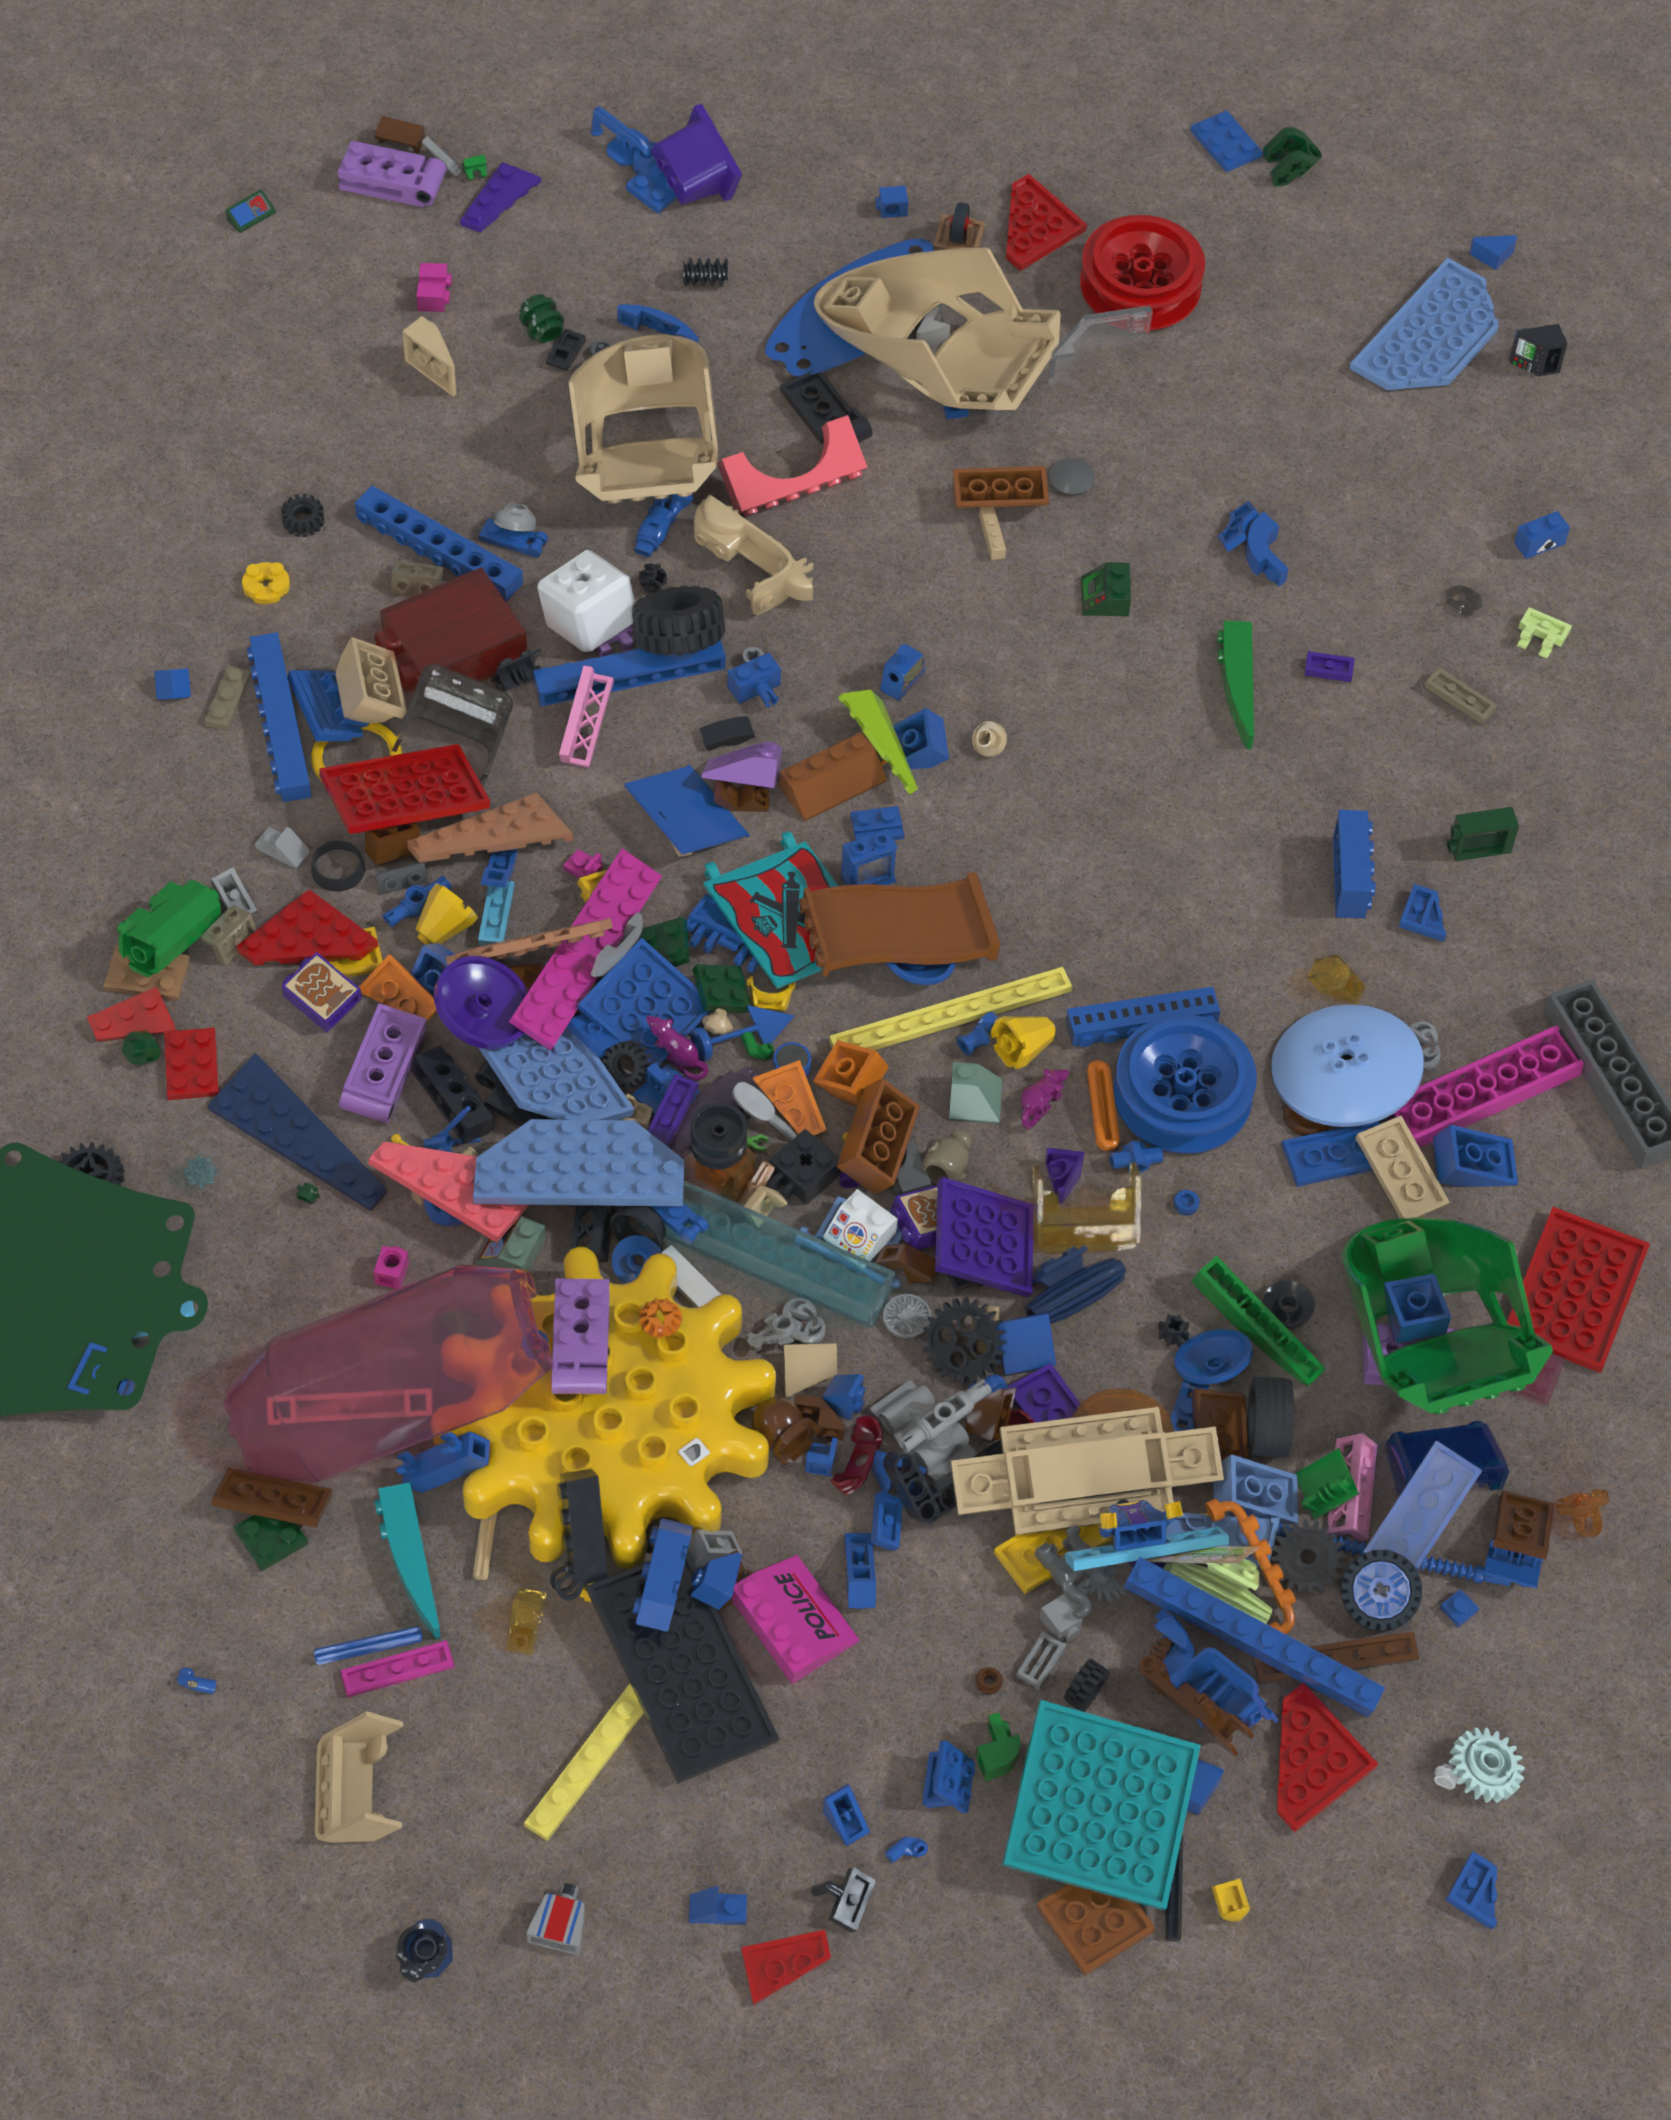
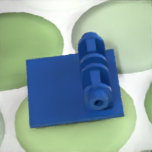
M1492 1537L1484 1574L1497 1580L1504 1579L1517 1583L1522 1587L1537 1589L1543 1559L1493 1547L1494 1537Z

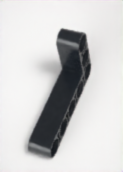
M1001 1440L996 1441L972 1458L1003 1454ZM897 1450L890 1451L885 1455L883 1460L884 1469L910 1518L930 1524L956 1507L952 1472L929 1486L912 1455ZM902 1458V1466L898 1470L897 1463ZM914 1482V1488L909 1492V1486ZM946 1490L947 1496L942 1501V1494ZM925 1504V1512L921 1515V1508Z

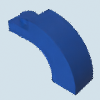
M1262 512L1250 526L1246 544V559L1256 576L1264 572L1268 580L1274 581L1280 586L1286 582L1289 568L1269 548V545L1277 540L1279 525L1265 512Z

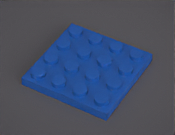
M643 938L629 950L577 1005V1008L592 1022L600 1024L603 1030L618 1039L620 1043L634 1040L633 1043L640 1042V1048L643 1046L647 1048L644 1053L651 1054L648 1062H653L658 1067L667 1059L668 1053L665 1047L662 1049L656 1047L655 1041L658 1039V1036L652 1033L646 1021V1016L659 1017L663 1020L671 1019L673 1021L671 1027L677 1033L687 1037L691 1030L696 1028L702 1021L703 1017L711 1012L703 1010L697 987Z

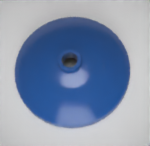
M886 962L888 967L897 976L919 985H933L943 982L952 974L956 964L925 965Z
M1216 1329L1206 1331L1190 1338L1178 1349L1175 1355V1367L1178 1374L1189 1382L1201 1385L1222 1383L1236 1377L1248 1366L1253 1356L1252 1344L1246 1335L1235 1330Z

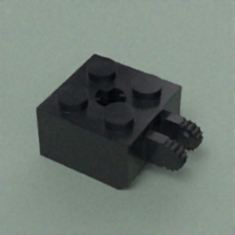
M804 1129L769 1160V1163L774 1166V1171L772 1173L773 1178L767 1183L766 1187L776 1190L783 1184L785 1187L780 1191V1194L785 1200L794 1194L805 1204H808L840 1176L841 1170L837 1168L840 1157L808 1130Z

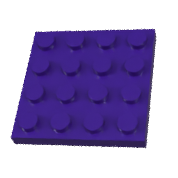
M942 1177L938 1181L935 1271L1028 1298L1033 1293L1034 1204Z

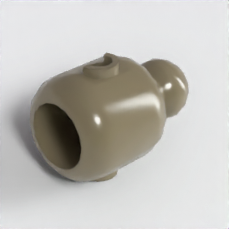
M955 1130L950 1133L949 1137L933 1141V1145L928 1149L922 1161V1168L924 1171H927L930 1181L934 1185H938V1181L942 1177L960 1182L966 1176L964 1171L969 1163L968 1149L971 1146V1137L963 1130Z

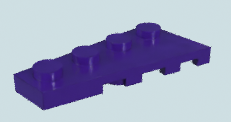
M502 162L461 218V226L479 233L499 218V214L505 209L511 208L516 200L520 197L523 198L533 186L540 184L541 177Z

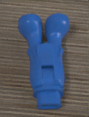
M669 494V497L663 499H656L653 496V505L648 508V514L639 527L635 539L636 546L634 552L645 557H651L653 551H657L658 547L665 540L670 526L676 521L680 511L691 504L692 495L680 497L678 494ZM671 499L670 505L668 509H666L665 506Z

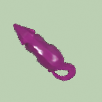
M646 1016V1021L652 1033L658 1036L655 1045L660 1049L665 1047L668 1053L667 1059L679 1067L678 1070L682 1071L686 1078L693 1081L704 1079L708 1074L709 1067L704 1061L698 1060V1050L692 1041L677 1033L671 1027L673 1022L671 1019L663 1020L659 1017ZM685 1068H699L700 1073L691 1074Z
M1044 1069V1077L1039 1082L1024 1089L1021 1095V1106L1023 1109L1021 1121L1023 1127L1028 1130L1033 1128L1051 1109L1050 1101H1058L1063 1094L1060 1091L1064 1088L1062 1083L1069 1075L1067 1069H1054L1051 1071ZM1029 1116H1033L1034 1118L1029 1121Z

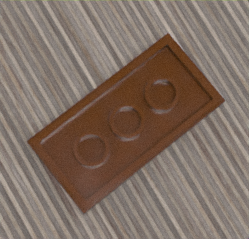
M228 1468L212 1497V1506L317 1528L332 1497V1489Z

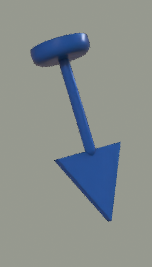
M747 1005L754 1025L711 1039L703 1028L697 1027L691 1030L690 1040L698 1050V1060L706 1062L712 1058V1044L741 1036L746 1032L757 1031L762 1044H772L793 1019L794 1015Z

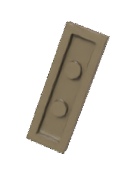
M227 666L205 718V726L229 730L251 678L250 670Z
M1440 667L1425 682V688L1481 725L1496 711L1497 704Z

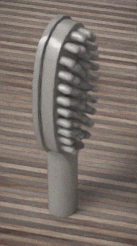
M740 1082L735 1085L732 1090L733 1098L748 1114L759 1121H768L790 1141L797 1136L798 1133L775 1114L774 1106L762 1092L746 1082Z

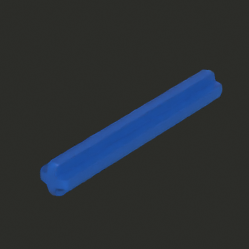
M419 1626L316 1648L314 1650L315 1662L320 1665L419 1643L422 1641V1632Z

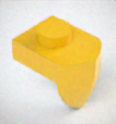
M1240 1878L1211 1887L1220 1916L1224 1920L1237 1922L1249 1913L1250 1906Z

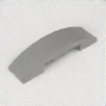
M637 912L628 921L623 933L625 936L617 949L607 944L597 955L591 972L592 976L606 975L638 942L643 927L642 914Z

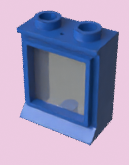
M888 829L843 845L841 879L845 885H888L896 882L894 871L896 849L898 847Z

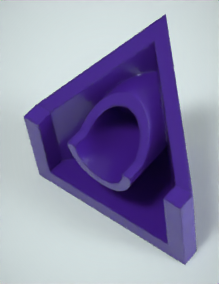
M1056 1148L1046 1149L1045 1164L1057 1204H1062L1080 1179L1085 1152Z

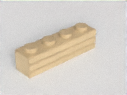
M979 507V518L991 560L1005 558L1006 547L995 508Z

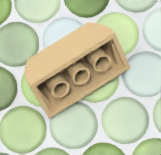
M351 637L336 669V679L344 717L369 724L385 722L393 717L403 719L407 710L394 651Z

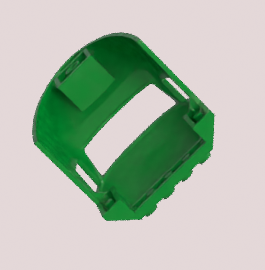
M1411 1217L1390 1219L1371 1224L1351 1236L1345 1244L1342 1257L1350 1293L1379 1376L1383 1383L1399 1397L1427 1412L1443 1414L1448 1412L1449 1408L1457 1405L1460 1407L1470 1406L1477 1399H1493L1500 1396V1393L1504 1391L1515 1392L1523 1390L1525 1385L1535 1381L1553 1352L1552 1345L1534 1333L1513 1241L1504 1236L1455 1220ZM1435 1273L1443 1296L1476 1291L1492 1319L1491 1324L1472 1326L1447 1332L1443 1335L1433 1336L1400 1347L1386 1355L1382 1352L1376 1320L1387 1314L1384 1283ZM1495 1292L1508 1295L1520 1326L1507 1323Z

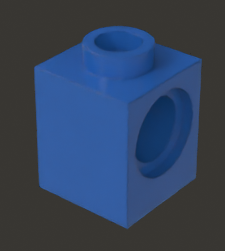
M906 186L879 187V197H875L876 210H880L881 218L908 216Z

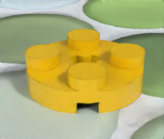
M264 562L247 566L246 573L242 578L244 594L253 599L254 602L258 604H273L278 602L285 593L289 592L290 580L288 573L281 563ZM265 580L270 581L268 586H264L261 582Z

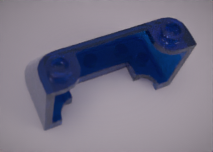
M1473 1421L1468 1425L1410 1433L1399 1431L1391 1434L1390 1438L1386 1441L1385 1450L1398 1498L1436 1440L1482 1470L1475 1483L1478 1482L1479 1488L1484 1487L1486 1483L1490 1491L1501 1490L1504 1488L1509 1474L1507 1461L1490 1426L1482 1421Z

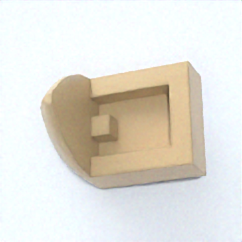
M759 1186L743 1208L751 1222L760 1226L774 1207H784L787 1202L776 1190L766 1186Z

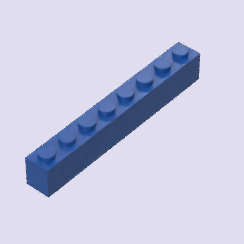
M278 632L250 637L251 647H246L248 660L254 661V665L250 666L252 679L258 680V684H255L254 688L256 699L261 698L262 703H258L260 718L265 717L266 722H262L264 737L269 736L270 741H266L268 756L273 755L274 759L270 761L272 775L277 774L278 778L273 780L276 794H281L282 802L311 798L310 783Z
M721 640L714 646H708L705 650H698L695 653H684L683 655H655L652 652H645L643 649H634L628 652L613 653L604 657L589 658L584 661L534 670V687L541 707L574 700L583 666L593 667L595 674L612 677L614 681L611 692L723 670L726 667V655ZM594 681L592 690L595 695L603 692L607 683Z

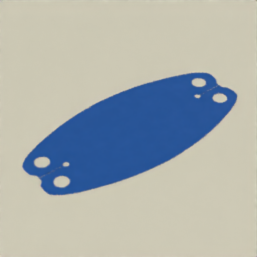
M923 238L902 241L863 256L834 272L805 294L786 314L770 336L766 344L765 354L774 361L784 362L786 370L798 377L810 371L812 372L809 375L826 371L865 354V352L837 335L822 321L814 306L817 292L826 283L847 271L872 262L910 254L909 248L915 245L920 246L923 250L922 252L934 251L933 245ZM780 342L787 343L789 350L784 353L777 352L775 345ZM802 346L807 347L805 350L801 349ZM800 359H808L811 365L807 369H800L796 363Z

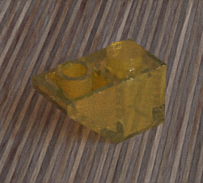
M1339 955L1315 959L1307 977L1319 992L1353 1005L1359 1004L1366 985Z
M519 1588L513 1599L506 1650L533 1655L543 1618L546 1593Z

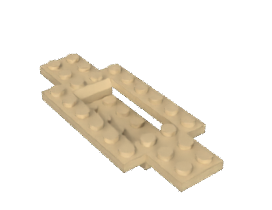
M1159 1407L1000 1427L1003 1454L950 1461L957 1514L965 1515L1011 1509L1015 1535L1067 1529L1074 1525L1082 1527L1101 1524L1100 1514L1109 1513L1110 1506L1115 1505L1122 1499H1126L1129 1502L1145 1500L1155 1509L1164 1512V1505L1174 1502L1172 1487L1224 1480L1216 1427L1165 1433L1162 1430ZM1141 1490V1491H1134V1492L1118 1493V1492H1125V1491ZM1118 1493V1494H1111V1495L1095 1496V1495H1102V1494ZM1095 1496V1497H1088V1498L1072 1499V1498H1079V1497ZM1072 1499V1500H1065V1501L1049 1502V1501H1056V1500Z

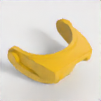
M753 976L747 979V986H750L752 1006L772 1011H786L791 993L796 987V981L790 983L789 987L782 992L766 993L758 990L753 985Z

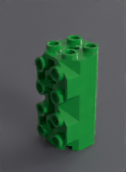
M193 879L188 880L182 885L169 881L158 894H154L149 901L150 911L138 907L133 914L119 924L117 932L120 934L118 937V951L123 958L127 956L131 961L128 964L131 970L147 978L155 973H159L199 939L221 916V904L218 901L220 899L219 894L216 890L209 889L208 886Z

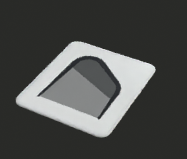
M698 1438L678 1451L690 1466H693L710 1454V1451Z

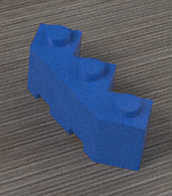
M662 1518L659 1528L653 1526L650 1543H654L651 1562L645 1561L641 1578L646 1579L642 1598L636 1597L633 1613L638 1614L636 1624L668 1632L693 1526Z

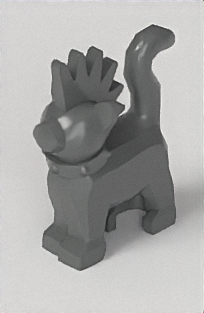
M1077 1525L1066 1531L1068 1537L1062 1541L1064 1548L1068 1552L1091 1548L1079 1537L1080 1528ZM1044 1543L1036 1548L1034 1555L1044 1568L1050 1572L1055 1584L1062 1588L1063 1593L1071 1601L1081 1606L1072 1613L1075 1618H1085L1091 1612L1092 1604L1088 1597L1074 1587V1583L1084 1575L1088 1579L1084 1583L1083 1589L1090 1588V1596L1096 1592L1098 1602L1101 1601L1102 1596L1110 1604L1112 1601L1111 1595L1116 1600L1120 1599L1119 1593L1126 1595V1590L1113 1578L1117 1573L1114 1564L1073 1571L1065 1561V1554L1060 1557L1056 1553L1058 1548L1054 1544Z

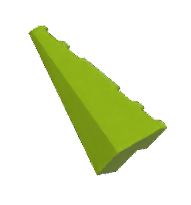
M872 690L842 693L838 696V699L850 710L849 714L854 720L856 719L863 733L880 756L892 767L891 771L895 776H898L905 790L910 795L918 789L883 701Z

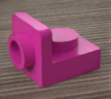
M579 849L564 864V870L577 878L600 872L603 869L601 854L596 853L592 857Z

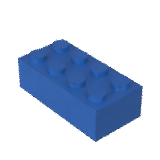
M1338 811L1333 833L1335 913L1336 917L1365 919L1367 910H1371L1372 896L1375 895V881H1371V876L1374 875L1375 864L1374 861H1370V856L1373 855L1374 843L1369 841V835H1372L1373 822L1368 821V811Z

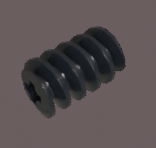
M692 258L688 259L687 264L683 260L684 286L688 285L689 280H691L693 286H696L698 280H700L702 287H705L707 280H709L711 287H714L716 280H718L720 287H723L725 280L728 282V258L724 259L722 265L719 258L715 259L713 265L710 258L706 259L705 264L702 263L701 258L697 259L696 264L693 263Z

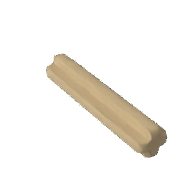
M497 1512L486 1519H481L473 1569V1578L476 1580L484 1581L488 1578Z

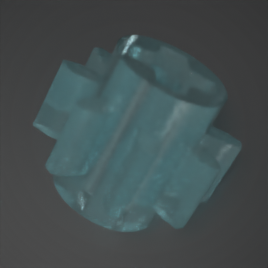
M198 1155L192 1160H187L189 1168L184 1169V1175L188 1178L190 1186L196 1184L202 1189L204 1185L214 1183L212 1175L217 1174L216 1166H212V1159L210 1157L206 1159Z

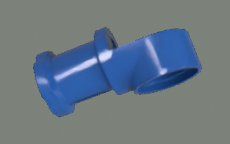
M994 1012L985 1014L977 1022V1025L974 1026L973 1031L965 1036L960 1035L956 1038L959 1049L966 1056L972 1055L973 1051L980 1046H987L990 1043L988 1033L992 1030L998 1016Z

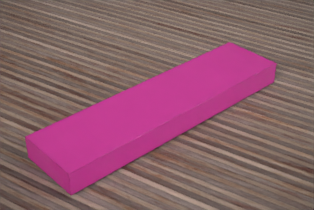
M445 1640L340 1670L347 1698L455 1667L448 1642Z

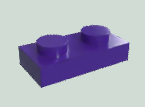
M1308 651L1304 675L1351 682L1355 658Z

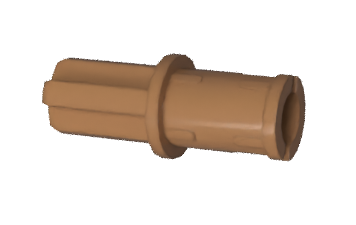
M762 1161L752 1179L747 1180L748 1186L737 1202L740 1207L743 1208L759 1186L766 1185L774 1171L772 1164Z

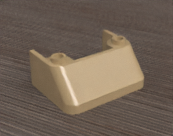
M366 1711L321 1737L317 1746L315 1836L318 1840L329 1843L377 1841L402 1828V1822L384 1818L382 1814L377 1812L372 1813L373 1763L379 1761L386 1754V1736L402 1728V1721Z

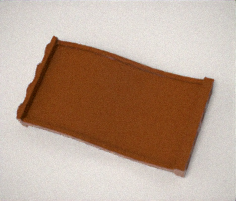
M977 872L967 873L966 878L962 880L930 886L903 887L859 884L830 887L810 892L809 888H804L803 898L799 899L800 912L805 914V929L810 931L811 949L816 951V966L821 968L823 977L828 976L831 970L867 963L892 962L933 965L964 962L986 957L987 961L997 960L1000 941Z

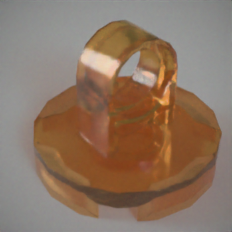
M1607 1489L1591 1490L1592 1494L1578 1492L1560 1498L1558 1502H1555L1557 1512L1561 1515L1572 1514L1574 1526L1579 1535L1583 1537H1596L1600 1534L1603 1527L1599 1507L1610 1502ZM1588 1517L1593 1521V1529L1590 1532H1587L1584 1528V1522Z

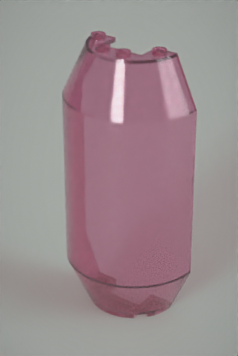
M458 1265L272 1337L229 1383L227 1398L223 1400L225 1410L230 1418L228 1430L233 1438L236 1437L244 1455V1463L249 1471L253 1470L257 1474L286 1480L317 1482L504 1411L553 1367L548 1342L538 1333L530 1299L537 1297L532 1273L527 1269Z

